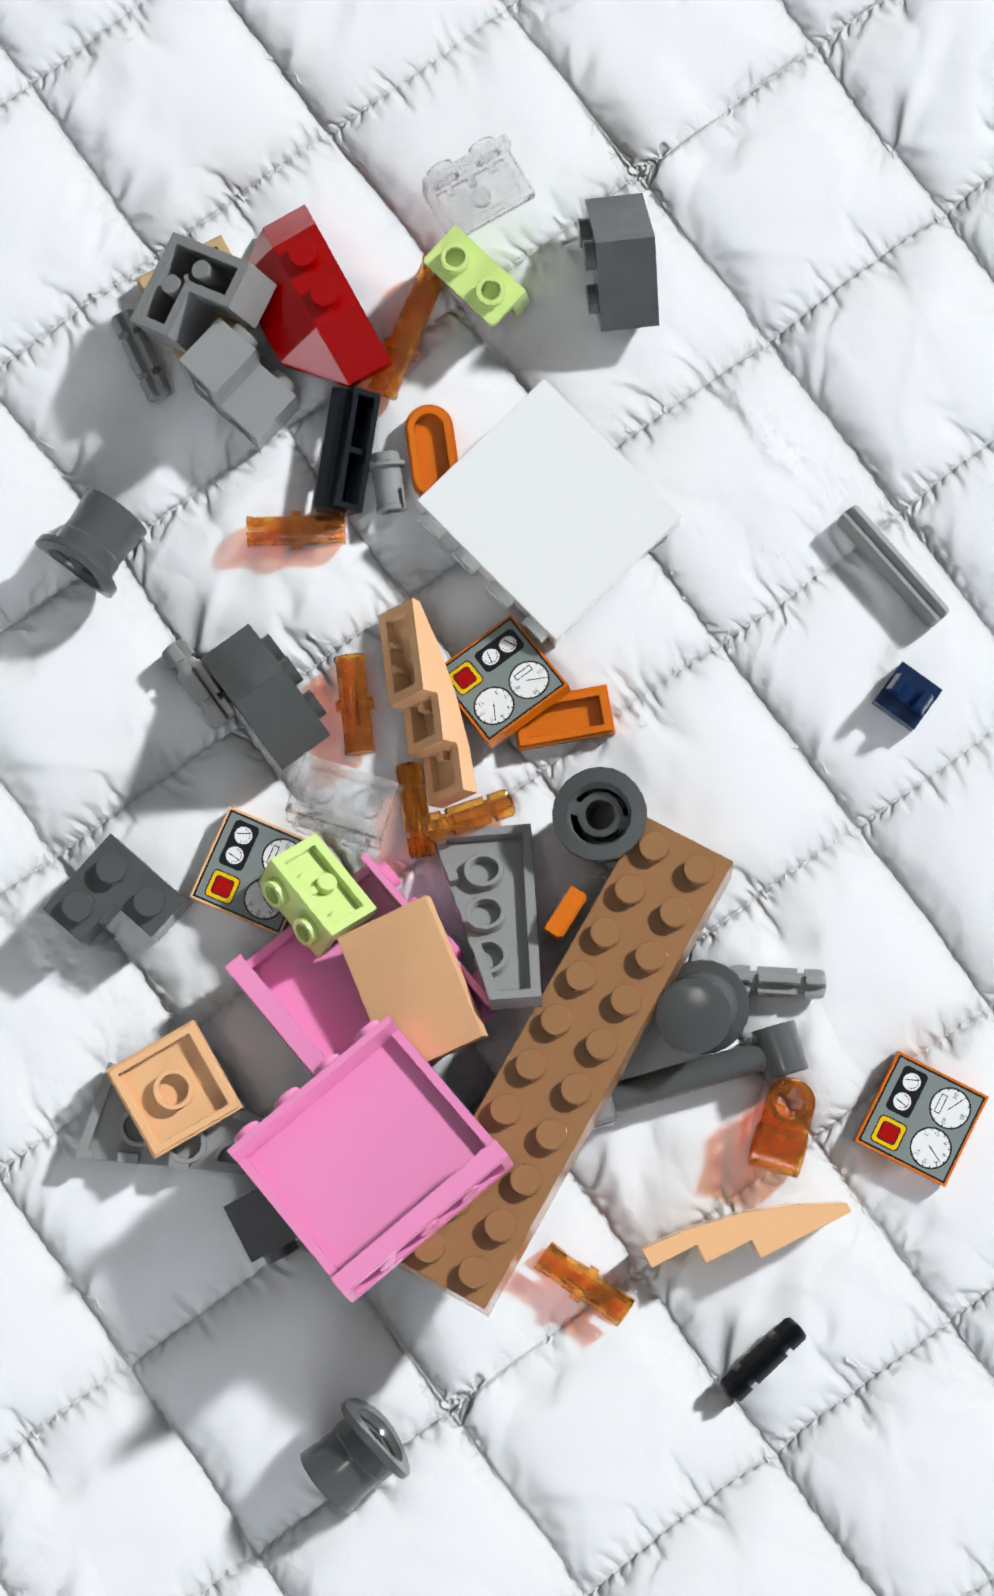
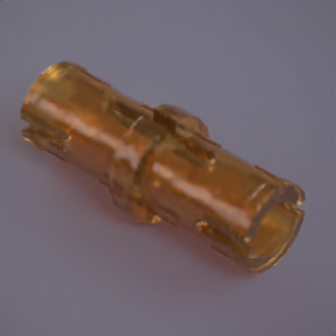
M291 511L290 516H247L246 528H248V531H266L246 532L248 548L254 546L291 545L292 550L303 549V544L346 545L345 529L326 530L346 528L345 513L302 516L301 511Z
M362 653L344 654L334 657L340 699L335 701L336 713H341L345 756H361L376 752L370 710L374 709L375 705L374 698L368 695L365 670L366 659L365 654Z
M552 1241L534 1266V1269L551 1278L571 1293L569 1298L574 1302L578 1303L581 1300L602 1314L603 1317L612 1322L616 1327L622 1322L635 1299L618 1290L598 1275L599 1269L592 1264L589 1267L585 1266Z

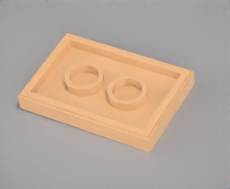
M424 895L337 937L370 1021L378 1020L380 1022L389 1015L398 1029L428 1064L488 1037V1033L430 896Z

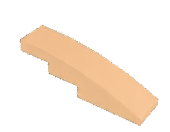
M411 598L378 616L388 704L390 707L403 710L408 756L423 759L428 805L445 808L476 794L477 789L469 743L453 684L440 647L419 600Z
M843 1201L792 1202L741 1210L686 1226L642 1245L640 1248L651 1268L693 1246H696L702 1260L706 1263L747 1242H750L756 1256L763 1258L852 1211L847 1202Z

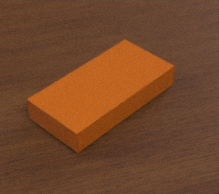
M607 684L570 691L517 730L515 737L518 752L615 735Z
M571 885L544 927L542 935L556 944L557 942L560 943L587 900L586 894Z

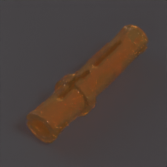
M424 253L422 256V262L391 337H385L382 343L393 365L374 375L367 387L370 391L379 394L387 377H389L390 380L382 397L394 401L398 398V392L410 363L416 362L420 351L417 349V346L444 285V282L436 274L431 277L432 271L424 263V258L428 253Z

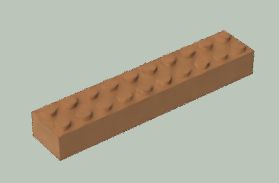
M647 817L645 831L640 841L630 852L618 860L542 995V1007H535L474 1115L475 1119L492 1139H495L506 1151L514 1166L398 1264L399 1267L489 1317L653 1021L661 994L674 983L730 882L733 869L732 860Z

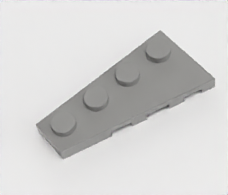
M531 824L432 831L434 844L491 1010L542 1007Z
M109 1062L108 1065H107L106 1070H107L108 1068L114 1066L115 1064L112 1063V1062ZM105 1072L74 1158L246 1174L226 1150L235 1144L233 1139L244 1126L253 1121L260 1123L266 1117L241 1109L171 1151L154 1159Z

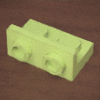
M454 225L424 258L425 265L492 327L496 326L510 310L518 317L531 303L526 290L457 225Z
M316 833L271 858L259 881L267 902L272 907L280 910L292 925L294 934L299 942L309 947L318 958L328 953L337 937L371 919L377 909Z

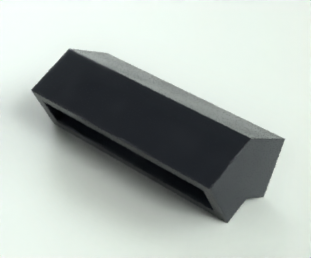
M355 386L351 388L332 387L313 504L317 512L342 516L362 513L381 394Z

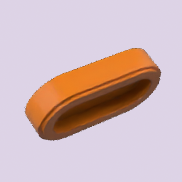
M430 404L414 409L405 422V436L412 485L419 497L458 461L452 419L443 408Z

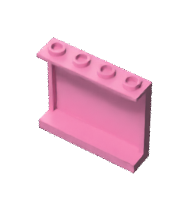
M367 853L360 857L364 866L351 877L377 909L371 919L356 928L417 899L414 896L407 901L396 887L401 884V881L384 860L376 865ZM290 925L247 961L240 954L225 966L232 979L313 1077L316 1076L314 1074L316 1067L324 1059L332 1054L338 1053L341 1055L355 1043L354 1038L360 1029L371 1022L337 939L334 940L328 953L318 958L309 947L299 942L294 934L292 925ZM446 934L484 1024L497 1014V1011L490 1008L478 970L471 975L459 962L465 957L463 952L452 938ZM438 1059L430 1063L429 1065L432 1067L441 1059Z
M389 1015L380 1022L373 1020L366 1024L356 1034L354 1038L355 1043L341 1055L335 1053L324 1059L314 1071L316 1076L302 1088L293 1087L281 1095L274 1104L275 1110L260 1123L253 1121L244 1126L233 1139L235 1144L226 1150L327 1272L339 1291L351 1303L361 1297L514 1166L506 1151L495 1139H492L398 1029Z

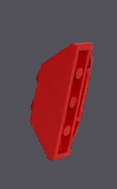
M302 205L263 227L248 262H251L277 285L259 324L281 365L318 378L334 381L348 388L354 387L392 366L393 363L306 205Z

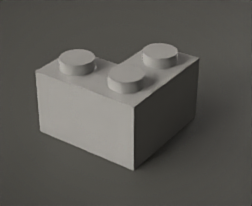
M173 232L130 321L158 342L186 353L212 325L217 314L256 329L277 285L251 262Z
M219 317L178 361L189 387L261 451L300 409L297 396L294 394L298 388L280 370L276 369L271 374L260 364L259 360L262 356L254 348L258 343L244 327L238 323L230 327Z

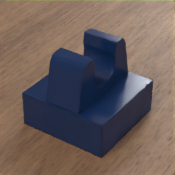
M902 661L872 704L912 732L943 690Z

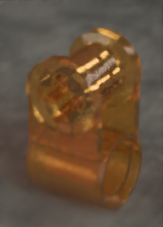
M783 1078L770 1086L760 1121L756 1126L748 1156L749 1166L798 1178L807 1149L808 1132L816 1100L812 1089L806 1083L795 1078ZM791 1087H796V1096L803 1099V1105L801 1108H792L790 1115H786L785 1106L778 1103V1097L780 1093L784 1095L789 1094Z

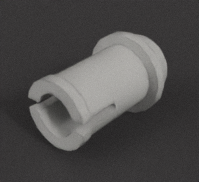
M389 450L371 454L369 472H372L377 514H395L408 510L401 468H404L406 464L405 460L400 459L399 451Z

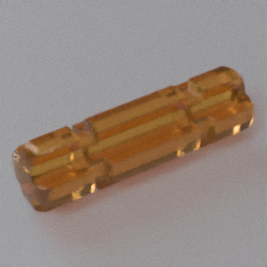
M416 761L401 763L396 766L395 770L398 786H402V791L399 792L405 832H409L410 835L409 838H406L409 856L412 859L431 857L435 854L433 834H429L428 830L432 826L426 789L421 786V783H424L422 765Z
M501 789L487 794V800H483V797L480 796L445 808V814L441 815L439 810L424 815L420 820L422 833L429 843H436L448 839L450 832L457 836L491 824L492 818H495L496 822L510 818L515 814L514 799L507 790Z

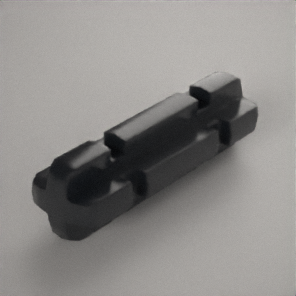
M785 1318L773 1329L776 1333L772 1337L767 1335L739 1362L741 1367L737 1371L732 1369L721 1380V1387L734 1401L741 1402L753 1391L751 1386L755 1382L760 1384L788 1357L786 1352L790 1348L794 1351L806 1339L805 1331L792 1318Z

